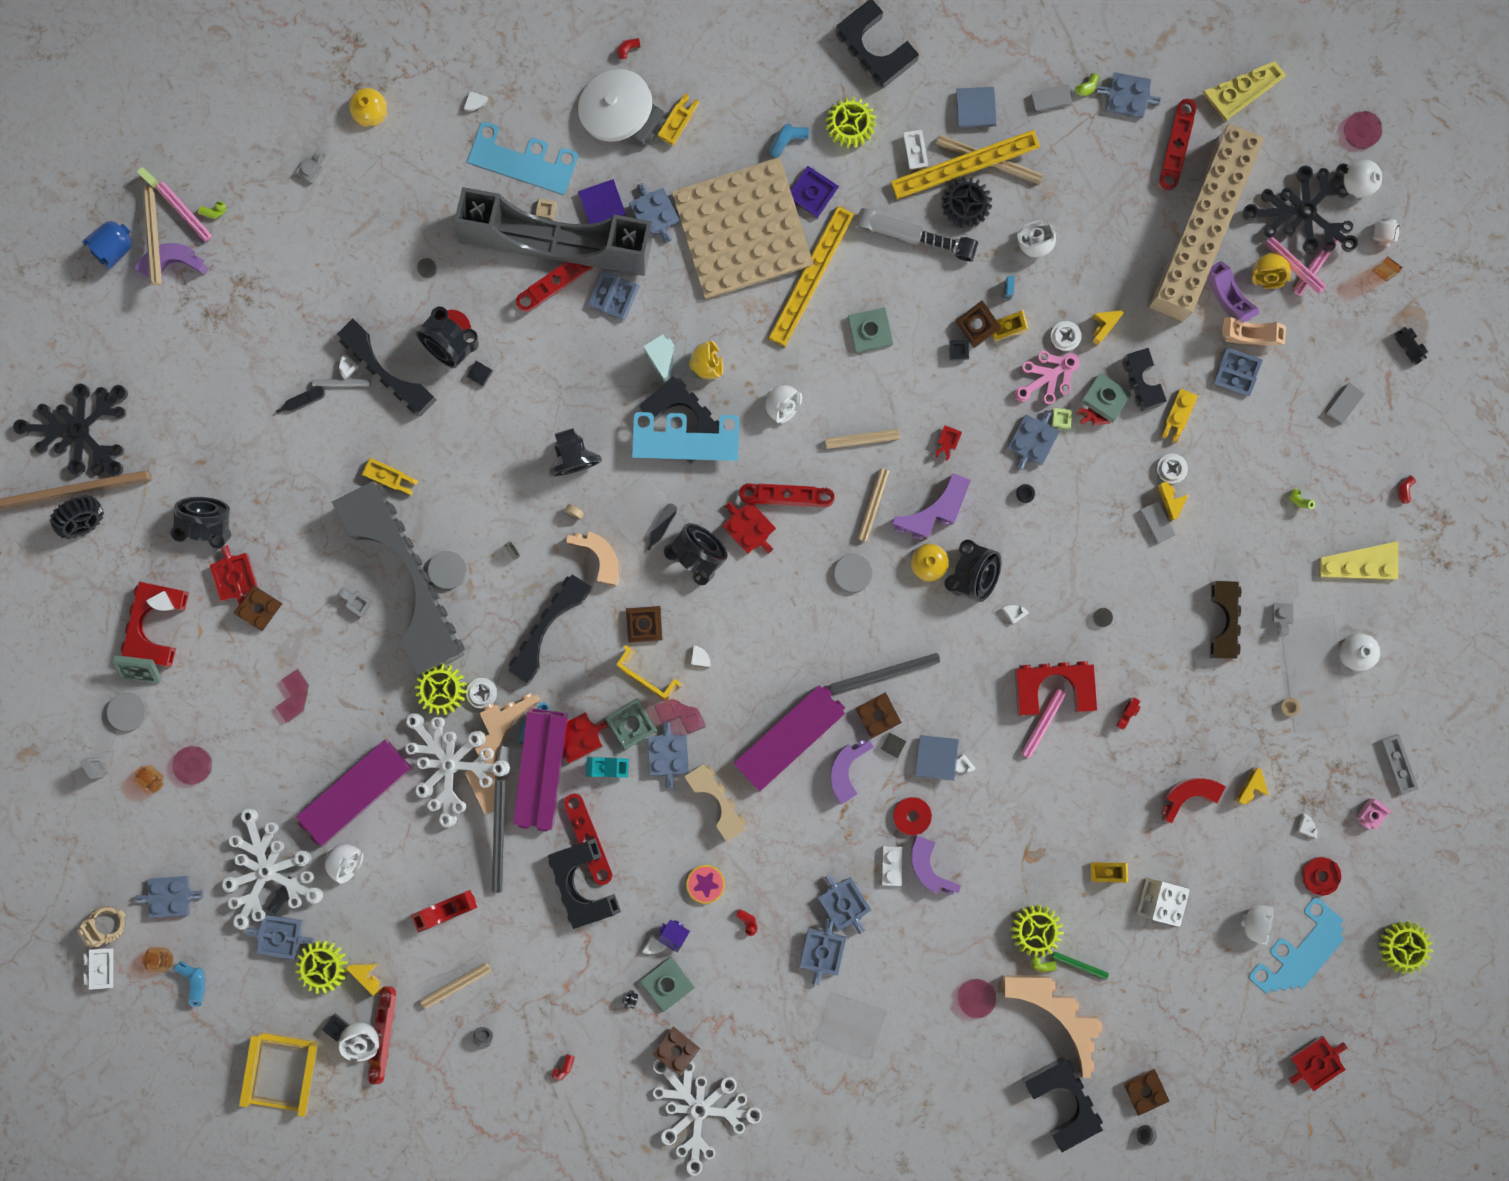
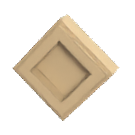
M538 198L535 216L554 221L557 202Z

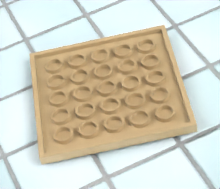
M780 157L672 191L705 300L814 266Z

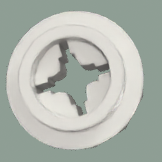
M1062 321L1053 327L1051 342L1055 345V348L1062 351H1071L1079 345L1081 331L1075 323ZM1071 331L1069 335L1070 340L1066 339L1065 341L1061 342V338L1063 337L1061 333L1066 334L1067 332Z
M1167 454L1157 464V473L1160 479L1165 482L1168 481L1170 484L1181 482L1188 472L1187 462L1178 454ZM1169 464L1170 466L1178 464L1177 468H1175V474L1173 472L1166 473L1168 472Z
M477 678L468 685L466 696L471 705L476 708H483L494 703L497 698V688L491 680ZM479 685H481L483 690H490V692L485 694L484 700L481 696H474V694L480 692Z

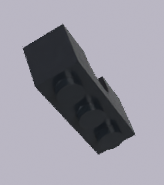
M1149 348L1126 354L1122 364L1125 372L1128 371L1130 388L1135 391L1136 396L1134 399L1137 407L1144 411L1167 402L1161 383L1148 385L1143 380V372L1154 366Z

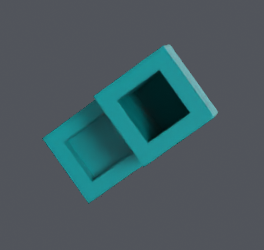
M587 757L586 777L628 778L629 758Z

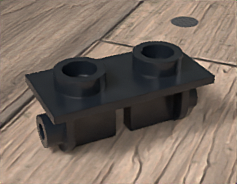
M1405 326L1404 329L1406 331L1402 333L1399 330L1394 334L1396 337L1394 339L1402 349L1408 345L1411 347L1405 353L1411 360V363L1414 362L1417 365L1422 362V356L1425 359L1428 358L1426 356L1428 350L1423 343L1420 345L1417 343L1415 338L1418 336L1412 328L1407 329Z

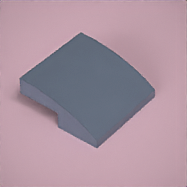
M994 87L956 88L958 128L996 126Z
M602 271L587 305L625 321L640 286L621 279L617 275Z
M1226 347L1215 376L1214 384L1250 396L1263 359Z
M920 735L916 777L955 781L959 739Z

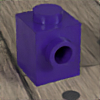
M670 919L667 925L663 923L658 931V934L661 935L658 941L678 953L690 930L684 928L681 922Z

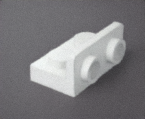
M86 948V953H83V965H86V973H83V985H86L87 989L113 988V948Z

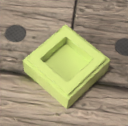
M141 167L137 173L156 190L159 182Z
M1053 408L1051 427L1071 429L1072 409Z

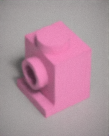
M1369 798L1356 817L1361 820L1360 824L1368 830L1370 828L1377 829L1391 810L1376 799ZM1373 812L1377 814L1374 819L1372 818Z

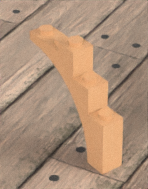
M527 694L521 697V702L517 704L511 702L503 706L505 709L503 711L500 705L494 706L493 703L483 707L484 711L479 714L489 735L485 732V743L474 748L478 756H480L481 750L484 748H491L494 751L493 758L485 763L494 764L497 761L499 746H502L513 724L529 708L540 703L537 695ZM486 750L485 756L489 757V752ZM468 770L465 774L484 814L494 811L495 780L498 779L493 772L484 771L493 780L490 787L484 788L480 786L477 775L472 770ZM486 778L484 779L485 785L488 784V780Z
M1003 975V996L1034 1003L1054 1015L1067 1030L1074 1043L1079 1060L1080 1075L1083 1078H1091V1072H1094V1061L1091 1060V1053H1094V1041H1091V1038H1099V1033H1102V1022L1099 1021V1018L1097 1016L1075 1015L1079 1011L1078 1001H1075L1073 996L1052 995V993H1055V981H1052L1050 976Z

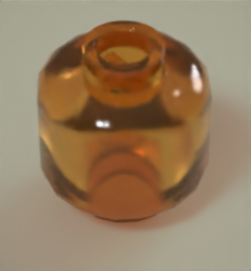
M146 765L136 770L134 783L144 793H156L163 787L164 776L154 766Z
M150 947L142 956V964L148 972L164 973L172 966L173 955L166 947Z

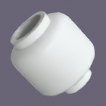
M1381 218V221L1376 222L1373 239L1379 241L1378 245L1390 247V243L1398 241L1400 225L1396 223L1397 220Z

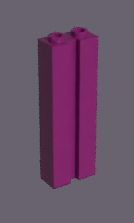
M819 685L734 762L759 792L846 714L843 711L845 707L839 700L835 702L830 697L832 693L825 685L823 687Z
M529 708L527 712L513 825H518L519 828L528 829L530 826H536L537 830L546 832L552 830L554 826L569 713Z
M383 740L297 815L296 818L299 820L297 823L304 831L308 830L311 834V840L316 845L324 846L413 768L397 752V749L389 740Z

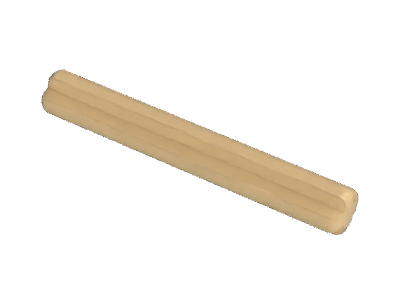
M899 429L826 438L825 447L826 449L898 440L900 439Z
M881 468L879 470L857 537L860 541L866 542L868 540L889 475V471Z
M484 963L421 999V1005L424 1009H427L491 972L490 965Z

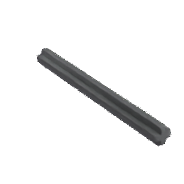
M934 653L829 685L831 693L835 694L940 663V657L938 653Z
M503 779L495 780L492 866V892L494 893L502 892L505 811V780Z

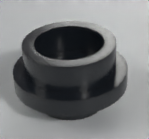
M1023 484L1017 488L1016 497L1022 503H1029L1035 497V490L1031 485Z
M634 990L624 994L622 1004H624L625 1009L635 1008L638 994L634 993Z

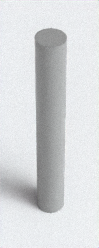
M370 379L312 380V386L370 387L371 381Z

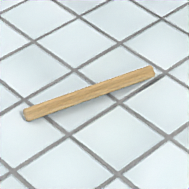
M939 135L936 141L937 146L961 155L978 150L943 135ZM1008 160L992 165L994 168L1036 184H1040L1043 178V174Z
M148 185L143 187L149 278L152 286H160L162 280L154 188Z

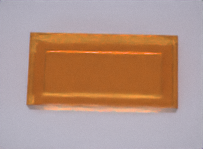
M1387 256L1375 265L1372 272L1383 280L1389 281L1400 273L1403 267Z

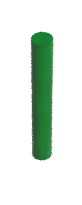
M1056 951L1053 952L1052 959L1104 980L1108 979V972Z

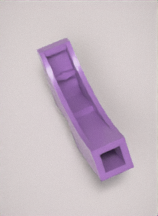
M953 473L945 491L933 505L917 514L895 516L891 526H894V530L905 534L907 531L913 534L912 537L923 540V538L927 539L929 537L935 519H939L938 522L943 525H953L971 480Z

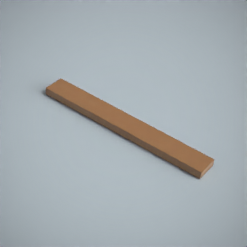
M140 471L0 498V509L151 481L152 476L147 471Z

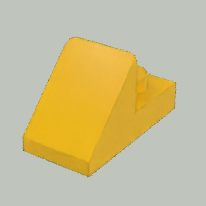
M1024 310L998 319L997 321L1002 328L993 334L994 341H999L1012 335H1022L1027 331L1028 325Z
M1124 312L1095 313L1092 319L1100 325L1092 334L1095 336L1092 342L1098 346Z
M1168 481L1161 483L1157 488L1171 522L1179 517L1189 494L1174 499L1175 490L1173 486L1169 485Z
M1253 767L1234 800L1241 805H1246L1252 801L1255 795L1253 793L1254 790L1264 796H1269L1262 769Z
M1121 861L1090 862L1091 882L1128 883V863Z
M352 963L346 967L373 996L382 988L380 986L381 982L374 975H369L379 963Z

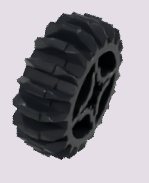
M962 177L961 182L955 179V185L949 183V189H945V195L941 197V200L944 201L941 204V208H947L943 211V214H950L947 220L951 221L954 219V226L957 225V222L961 223L960 228H963L965 223L968 228H971L972 222L975 226H978L979 221L984 222V216L988 217L990 214L988 210L992 208V205L989 204L992 202V197H987L990 194V190L984 191L986 185L979 186L980 180L974 183L973 177H970L969 181ZM966 189L964 195L953 196L956 192ZM972 191L979 196L981 202L973 197ZM968 195L969 205L965 210L966 205H964V201L966 200ZM952 204L961 209V214L953 208ZM981 209L978 213L967 216L969 210Z
M78 495L76 498L71 497L70 500L58 505V508L54 509L50 515L51 519L49 521L53 531L58 536L67 539L73 537L75 539L95 529V526L99 525L103 519L104 512L99 501L93 498V496L83 495L81 497Z

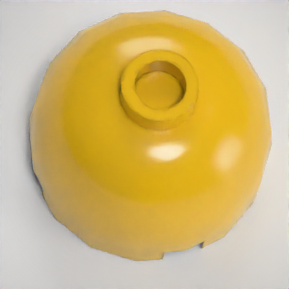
M368 87L361 88L354 92L350 98V114L356 123L361 126L374 127L382 123L387 116V102L377 90Z
M1269 253L1258 258L1253 265L1252 282L1256 286L1258 283L1263 285L1262 288L1276 289L1285 286L1284 282L1288 281L1289 283L1291 280L1290 264L1281 255Z
M714 341L697 345L691 354V360H689L691 370L702 379L710 380L723 375L722 357L718 359L716 352L719 349Z
M927 543L919 546L914 551L910 566L912 572L923 581L933 582L940 579L946 573L949 559L942 547Z

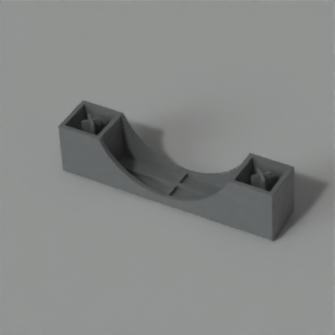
M462 187L454 219L459 243L645 276L652 245V221L613 215L607 220L591 224L556 222L519 209L508 202L501 194Z
M372 481L332 501V504L349 537L355 540H370L382 543L395 551L406 564L413 579L416 603L410 626L400 641L416 674L422 676V674H428V671H433L434 668H440L441 665H447L464 656L463 651L465 647L461 640L456 639L454 634L457 631L452 622L450 623L446 619L448 613L445 607L439 604L438 599L440 597L436 589L430 586L429 582H431L428 573L422 570L421 565L423 563L419 555H416L412 550L414 548L413 542L410 537L404 534V531H406L404 524L395 516L397 514L395 506L387 500L389 494L386 488Z

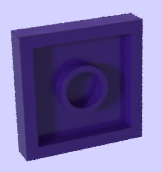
M807 166L791 189V194L796 205L818 219L839 189V186L810 166Z
M614 179L578 191L589 224L607 220L613 215L626 216Z

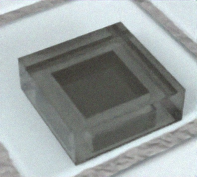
M889 732L881 750L898 758L907 741Z

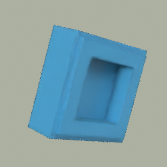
M1008 276L1005 279V299H1012L1014 295L1015 276Z

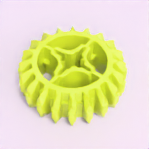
M853 96L851 101H848V98L845 97L844 103L841 100H837V105L832 104V110H828L827 115L829 117L826 118L825 122L828 123L826 130H831L828 133L829 137L834 136V143L840 140V147L847 143V148H850V144L857 148L858 142L864 145V139L870 140V135H873L875 131L873 128L876 127V123L873 122L876 120V115H871L873 108L867 109L869 106L868 102L862 105V99L855 102V97ZM849 110H855L858 113L854 114L851 113ZM842 113L844 120L840 122L839 126H836L835 120ZM865 119L866 127L860 133L858 124ZM848 120H851V122L853 120L854 125L847 124ZM844 132H851L852 135H846Z
M443 664L440 669L434 668L433 671H428V674H422L423 679H416V681L421 682V685L414 686L415 689H420V692L415 693V696L422 697L417 702L419 704L425 702L422 706L424 710L430 706L429 713L431 714L436 709V715H440L442 709L444 715H448V708L451 712H455L453 705L461 707L458 699L465 701V698L460 695L461 693H467V690H461V687L466 686L467 683H460L464 676L460 675L457 677L459 670L456 669L452 672V665H449L446 670V664ZM440 673H445L449 675L442 682H438L432 678L434 675ZM452 681H454L456 686L454 697L449 691ZM428 682L433 689L429 698L426 694ZM444 684L443 690L446 694L440 692L437 694L439 689L436 685L442 686ZM442 696L450 701L440 706L433 703Z
M1037 904L1036 910H1034L1033 905H1029V912L1026 908H1022L1023 916L1018 912L1016 913L1020 918L1019 921L1016 919L1012 920L1013 923L1017 924V927L1013 926L1011 930L1017 933L1012 934L1011 938H1018L1014 944L1016 946L1022 944L1019 950L1022 952L1026 949L1027 956L1033 951V957L1037 958L1038 952H1040L1042 957H1045V950L1052 954L1050 947L1058 948L1054 944L1055 941L1062 942L1057 936L1064 934L1063 931L1058 930V928L1063 927V924H1056L1060 917L1055 916L1052 918L1055 911L1051 910L1048 913L1049 907L1045 906L1041 911L1040 904ZM1042 915L1048 921L1036 923L1032 916ZM1027 920L1029 930L1022 936V927ZM1033 924L1041 928L1040 936L1035 933L1033 934V929L1035 928ZM1052 926V934L1047 942L1045 932ZM1037 938L1042 945L1030 946L1026 941Z
M1398 921V925L1391 924L1392 930L1385 929L1387 935H1381L1384 943L1379 942L1378 944L1384 947V949L1379 950V953L1385 954L1382 960L1388 961V967H1393L1395 972L1400 970L1402 974H1406L1407 971L1413 974L1414 969L1421 971L1420 965L1427 966L1425 959L1431 960V957L1427 956L1428 952L1432 953L1434 951L1428 948L1433 943L1432 941H1427L1430 935L1424 934L1425 929L1423 927L1419 928V924H1411L1410 921H1406L1405 924L1402 921ZM1403 933V935H1401L1400 940L1394 942L1395 938L1399 934ZM1412 933L1416 936L1419 946L1413 943ZM1404 945H1406V946L1408 945V946L1413 947V948H1408V950H1406V949L1404 950L1403 948H1400L1399 946L1404 947ZM1393 949L1398 951L1400 962L1395 958ZM1414 953H1418L1417 956L1409 962V960H1411V956Z
M320 940L315 942V946L312 943L308 944V948L304 947L302 949L304 955L299 954L297 956L302 961L295 962L296 966H300V969L295 970V973H301L302 976L297 979L298 981L304 979L303 987L308 984L310 985L308 991L311 992L315 987V992L318 994L322 988L325 994L328 992V987L333 991L336 989L335 985L340 986L342 984L339 979H346L342 972H348L346 967H343V965L348 964V960H342L346 954L340 955L338 952L342 948L334 949V942L328 947L327 940L323 941L322 945ZM318 951L326 952L333 958L325 959L322 955H319ZM312 955L313 967L308 971V960ZM329 962L322 970L314 971L321 964ZM336 963V973L331 978L330 967ZM317 974L322 979H324L325 982H318L314 980L311 976Z

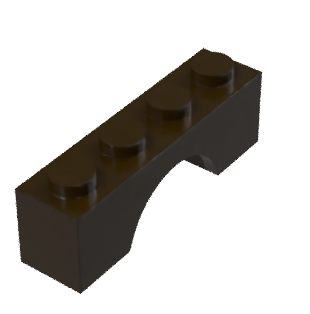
M1237 581L1211 582V602L1216 603L1222 608L1225 613L1226 624L1220 635L1210 639V659H1238V655H1240L1241 647L1238 644V636L1241 634V626L1238 624V617L1241 616V606L1238 605L1242 589Z

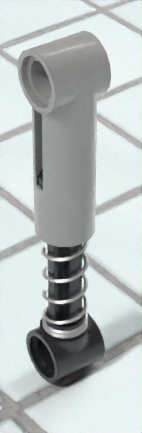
M867 208L860 209L855 226L857 230L862 232L877 233L915 245L922 242L925 245H933L934 248L950 250V253L953 252L956 258L967 262L974 261L978 247V241L972 238L961 237L960 240H953L951 237H943V234L939 236L934 232L923 231L922 226L883 216Z

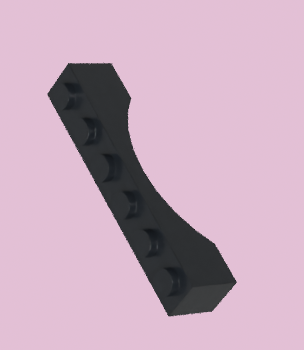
M353 318L337 333L341 338L339 342L346 349L350 347L354 351L352 355L359 362L364 360L368 364L365 368L373 375L377 373L381 377L379 381L386 388L392 387L395 390L393 395L400 402L404 399L408 403L406 407L414 415L418 413L422 416L437 401L421 384L400 380L384 370L374 355L370 334Z
M573 574L564 579L561 585L563 589L560 593H555L551 599L553 604L549 609L546 608L540 616L542 618L539 625L535 624L529 633L531 637L528 641L525 640L519 648L520 654L518 657L514 656L508 665L510 667L509 672L528 684L531 683L540 669V647L549 626L563 612L583 604L593 589Z

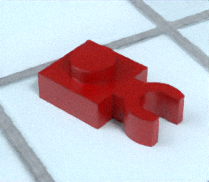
M1089 407L1088 410L1081 408L1076 413L1085 417L1079 421L1081 425L1086 424L1088 421H1091L1092 426L1111 423Z
M944 425L937 442L942 447L936 451L935 457L938 458L939 453L944 452L946 454L945 461L947 462L950 458L949 449L955 451L962 432Z
M1135 697L1129 699L1116 727L1125 730L1130 718L1138 714L1141 708L1139 706L1140 700Z

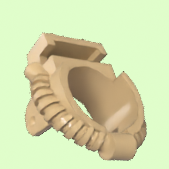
M102 906L93 910L87 917V920L81 922V926L77 928V933L80 937L82 936L85 945L89 946V948L94 946L100 947L103 943L114 942L124 932L123 930L126 925L124 918L126 915L123 910L118 911L117 908L115 909L111 906ZM101 914H110L112 916L116 914L119 919L116 932L107 935L101 934L96 930L95 919Z

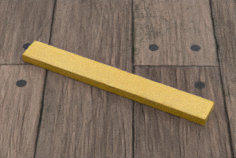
M1033 129L890 181L896 200L1037 150L1040 148Z
M837 206L811 256L814 266L804 269L768 338L769 340L786 347L849 227L854 213Z

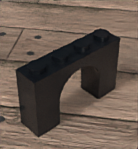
M868 0L836 25V37L841 43L844 42L848 46L847 49L853 57L856 56L859 59L863 70L869 71L874 83L884 89L918 61L919 54L908 41L886 56H876L866 50L862 42L863 35L883 17V11L875 1Z
M672 376L639 406L642 412L653 414L654 422L668 409L675 406H685L691 409L698 418V426L694 433L719 434V421H714L710 417L712 413L706 406L701 407L699 405V399L693 392L689 394L685 389L686 384L680 378L676 379ZM686 459L690 465H692L696 461L692 459Z
M596 838L548 855L549 866L554 872L555 883L560 890L561 901L566 907L568 921L573 929L612 917L621 912L615 894L590 900L581 896L575 887L574 875L576 869L581 864L602 857Z
M1064 1057L1022 1078L1033 1099L1057 1088L1067 1089L1075 1095L1077 1108L1074 1116L1066 1123L1050 1131L1061 1153L1103 1131L1101 1124H1103L1102 1119L1098 1113L1094 1114L1091 1108L1094 1106L1089 1095H1084L1082 1091L1084 1085L1080 1078H1075L1073 1074L1075 1069L1071 1061H1066Z

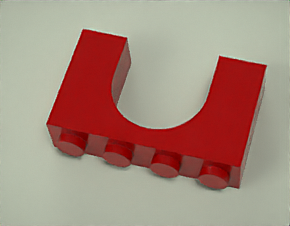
M139 581L134 589V604L131 605L129 610L131 615L130 622L125 627L126 639L121 645L122 656L150 659L155 664L172 667L176 648L155 644L144 633V619L154 609L146 600L165 591L174 609L185 611L189 592Z
M1079 661L1075 666H1069V662L1058 663V667H1050V663L1038 664L1039 668H1031V665H1019V669L1014 670L1018 716L1039 714V686L1045 678L1051 675L1062 676L1070 682L1074 692L1075 712L1097 711L1094 664L1089 665L1088 661Z

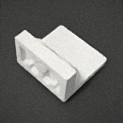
M1146 877L1137 915L1180 927L1190 890Z

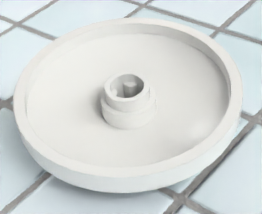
M625 69L606 71L590 81L583 90L578 104L580 121L588 133L599 140L612 142L626 139L638 132L648 120L652 109V95L646 82L638 74Z

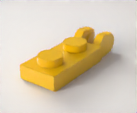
M687 93L676 104L657 135L659 139L673 147L700 103L696 99L688 110L685 109L684 106L690 96Z
M1182 388L1179 389L1165 421L1166 425L1161 435L1162 438L1165 439L1169 434L1170 428L1173 427L1177 430L1172 437V442L1175 444L1178 442L1198 395Z
M370 457L361 474L396 491L400 490L409 495H412L413 491L400 486L402 480L404 479L413 485H417L418 482L416 479L405 475L404 472Z

